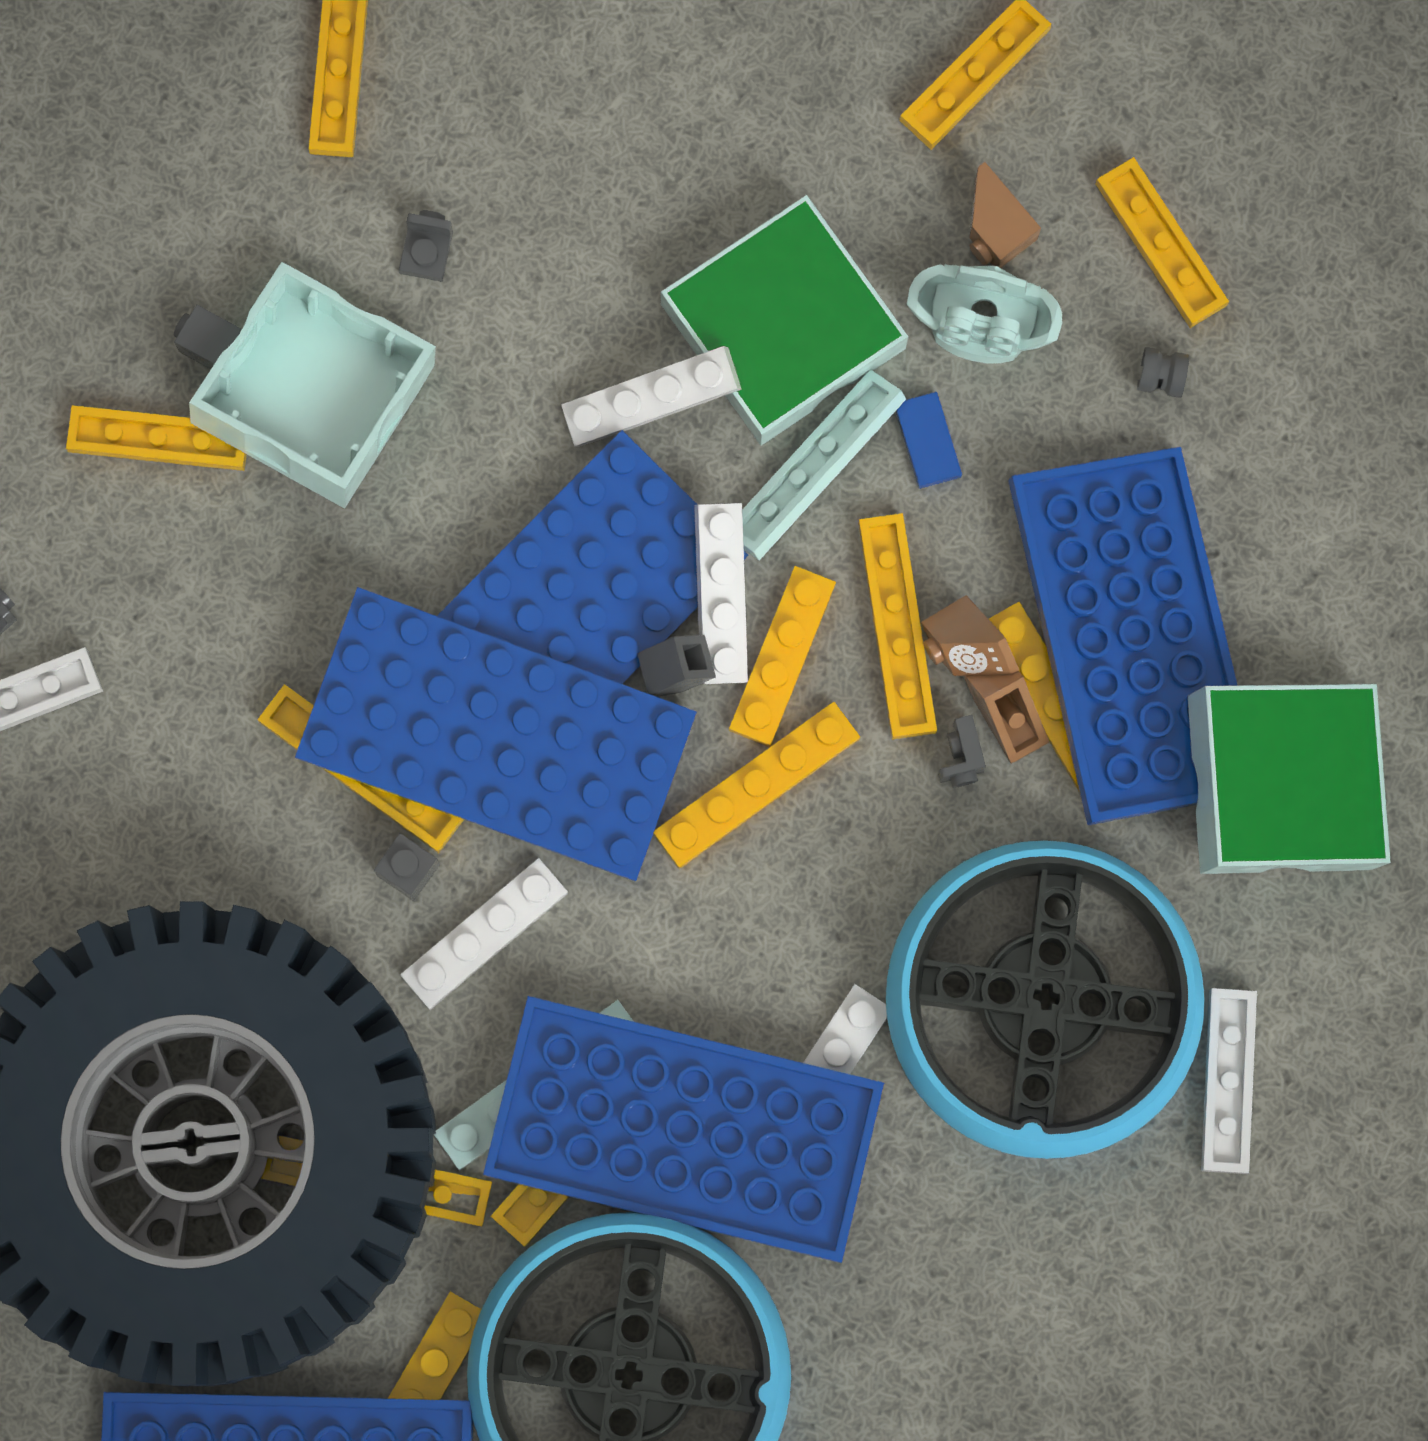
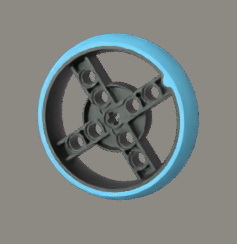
M1027 841L1003 845L982 852L962 862L947 872L923 895L907 917L891 955L887 975L886 1009L891 1040L907 1078L919 1096L948 1125L966 1137L1004 1153L1030 1158H1065L1091 1153L1127 1138L1156 1116L1174 1096L1187 1075L1200 1041L1204 1020V987L1199 958L1182 918L1171 902L1144 875L1125 862L1087 846L1059 841ZM1038 876L1031 932L1017 936L1003 944L991 956L985 967L927 959L935 938L944 924L970 898L997 883L1009 879ZM1082 882L1107 893L1119 901L1144 926L1160 954L1166 972L1169 992L1111 984L1108 972L1099 957L1087 945L1075 939ZM1050 898L1061 899L1068 908L1067 917L1062 920L1050 918L1044 909L1045 901ZM1052 942L1059 946L1062 951L1061 963L1049 965L1043 962L1039 956L1040 945ZM949 975L960 976L967 984L966 994L960 998L948 996L943 989V979ZM994 981H1002L1009 985L1012 991L1011 1001L1006 1004H998L992 1001L988 995L989 984ZM1043 987L1048 988L1049 996L1056 998L1057 1001L1056 1004L1051 1003L1048 1010L1041 1009V1002L1033 999V994H1039ZM1092 993L1100 999L1102 1010L1099 1015L1088 1016L1081 1011L1079 998L1082 994ZM1136 999L1145 1005L1147 1016L1143 1022L1136 1023L1127 1018L1124 1013L1126 1001ZM921 1005L978 1012L991 1040L1004 1053L1015 1059L1008 1117L985 1108L970 1098L946 1074L929 1044L924 1029ZM1106 1030L1164 1038L1155 1061L1146 1075L1122 1099L1094 1115L1064 1123H1053L1060 1065L1072 1062L1089 1052L1098 1043ZM1034 1032L1045 1033L1051 1040L1052 1047L1050 1053L1042 1056L1034 1054L1028 1046L1029 1035ZM1036 1077L1044 1082L1046 1094L1042 1100L1032 1101L1024 1095L1022 1085L1026 1078Z
M632 1212L612 1213L586 1218L548 1234L529 1247L502 1274L489 1293L473 1331L467 1367L468 1399L472 1410V1420L480 1441H519L506 1410L502 1380L561 1388L564 1401L574 1419L587 1432L599 1438V1441H655L678 1426L690 1410L691 1405L750 1413L747 1425L739 1441H778L786 1419L790 1399V1353L779 1312L769 1292L755 1272L730 1247L699 1228L672 1219ZM625 1248L617 1307L604 1310L589 1318L576 1330L567 1346L508 1338L511 1328L528 1298L553 1273L583 1256L609 1249ZM666 1253L676 1256L706 1273L730 1297L747 1327L752 1342L756 1371L697 1363L693 1347L685 1333L671 1319L659 1313ZM637 1270L649 1271L655 1279L654 1289L645 1296L633 1294L628 1287L630 1275ZM631 1316L643 1317L649 1325L648 1335L640 1342H630L622 1334L623 1322ZM533 1350L545 1351L550 1358V1368L541 1377L531 1376L524 1367L526 1356ZM579 1356H588L596 1364L597 1371L595 1377L587 1383L576 1382L570 1374L571 1363ZM626 1362L636 1363V1371H642L643 1373L642 1381L634 1382L632 1389L622 1388L623 1380H616L617 1369H625ZM671 1368L682 1369L688 1376V1387L680 1395L668 1394L662 1387V1376ZM717 1374L729 1376L734 1383V1393L726 1401H716L708 1393V1382ZM620 1408L631 1410L636 1417L637 1424L635 1430L627 1436L615 1434L610 1427L609 1420L612 1413Z

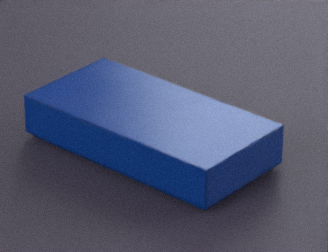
M934 392L905 400L895 412L918 488L921 489L961 478L962 472L938 393Z

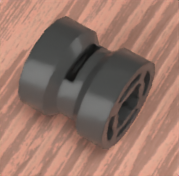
M1145 347L1141 361L1143 370L1141 379L1138 380L1137 390L1151 393L1155 389L1164 390L1168 396L1181 398L1187 378L1189 354L1175 352L1171 356L1162 355L1159 349Z

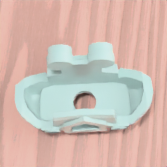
M939 264L921 271L914 278L909 288L907 306L921 322L932 329L936 343L946 351L971 361L982 363L1013 361L1022 351L1037 349L1057 341L1062 326L1060 305L1046 289H1041L1040 286L1017 278L997 266L969 267L947 264L943 266ZM979 301H988L995 306L997 316L979 315L972 311L971 308Z

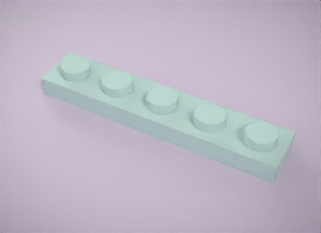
M871 369L742 509L743 547L746 552L757 560H760L906 400L899 388Z
M619 1000L600 1012V1014L633 1021ZM507 1080L436 1130L434 1136L459 1171L490 1149Z

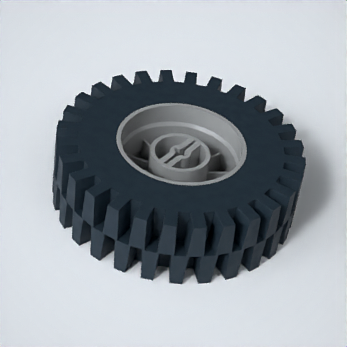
M180 901V911L162 913L150 905L127 910L129 921L113 927L97 920L77 930L81 942L63 952L49 947L32 962L39 972L24 987L9 983L0 994V1008L4 1011L0 1016V1301L3 1304L17 1308L28 1319L24 1326L41 1340L58 1344L69 1351L68 1357L89 1367L116 1373L118 1377L173 1386H218L235 1384L238 1381L253 1377H265L289 1368L288 1365L306 1356L317 1355L334 1344L335 1337L350 1325L359 1324L375 1308L373 1302L387 1285L395 1283L406 1265L404 1257L413 1238H417L421 1234L427 1217L424 1207L429 1187L434 1186L436 1161L433 1156V1134H436L435 1114L429 1101L426 1087L428 1081L421 1061L414 1051L404 1027L371 981L369 982L350 960L334 947H326L315 940L305 929L285 919L282 924L266 919L257 910L233 905L232 911L228 912L214 910L203 901ZM185 1038H214L207 1079H189L176 1083L162 1044ZM239 1052L248 1054L251 1065L247 1073L238 1077L231 1076L227 1069L229 1058ZM271 1062L287 1081L298 1105L263 1119L256 1106L244 1094ZM147 1063L156 1064L159 1069L157 1082L150 1087H141L137 1082L139 1068ZM114 1080L145 1104L136 1119L131 1136L92 1131L93 1121L99 1104ZM194 1100H210L223 1104L236 1121L207 1126L189 1121L178 1125L173 1130L156 1131L163 1118L170 1111L183 1103ZM292 1125L300 1126L304 1132L302 1145L295 1150L284 1149L279 1142V1136H281L283 1130ZM195 1136L208 1142L204 1146L197 1147L196 1155L183 1149L188 1147V1145L195 1144ZM116 1147L120 1151L121 1162L115 1170L104 1172L99 1166V1156L104 1149ZM268 1158L303 1163L295 1189L281 1212L253 1191L264 1173ZM237 1159L230 1173L221 1182L199 1192H180L172 1189L165 1183L156 1169L189 1165L196 1169H206L217 1161ZM135 1175L143 1190L153 1200L128 1231L125 1232L107 1212L96 1190ZM259 1209L266 1216V1226L259 1234L248 1235L243 1228L244 1216L251 1210ZM222 1213L234 1248L205 1256H183L189 1217H207ZM168 1220L174 1227V1237L169 1244L158 1246L152 1239V1229L158 1222Z

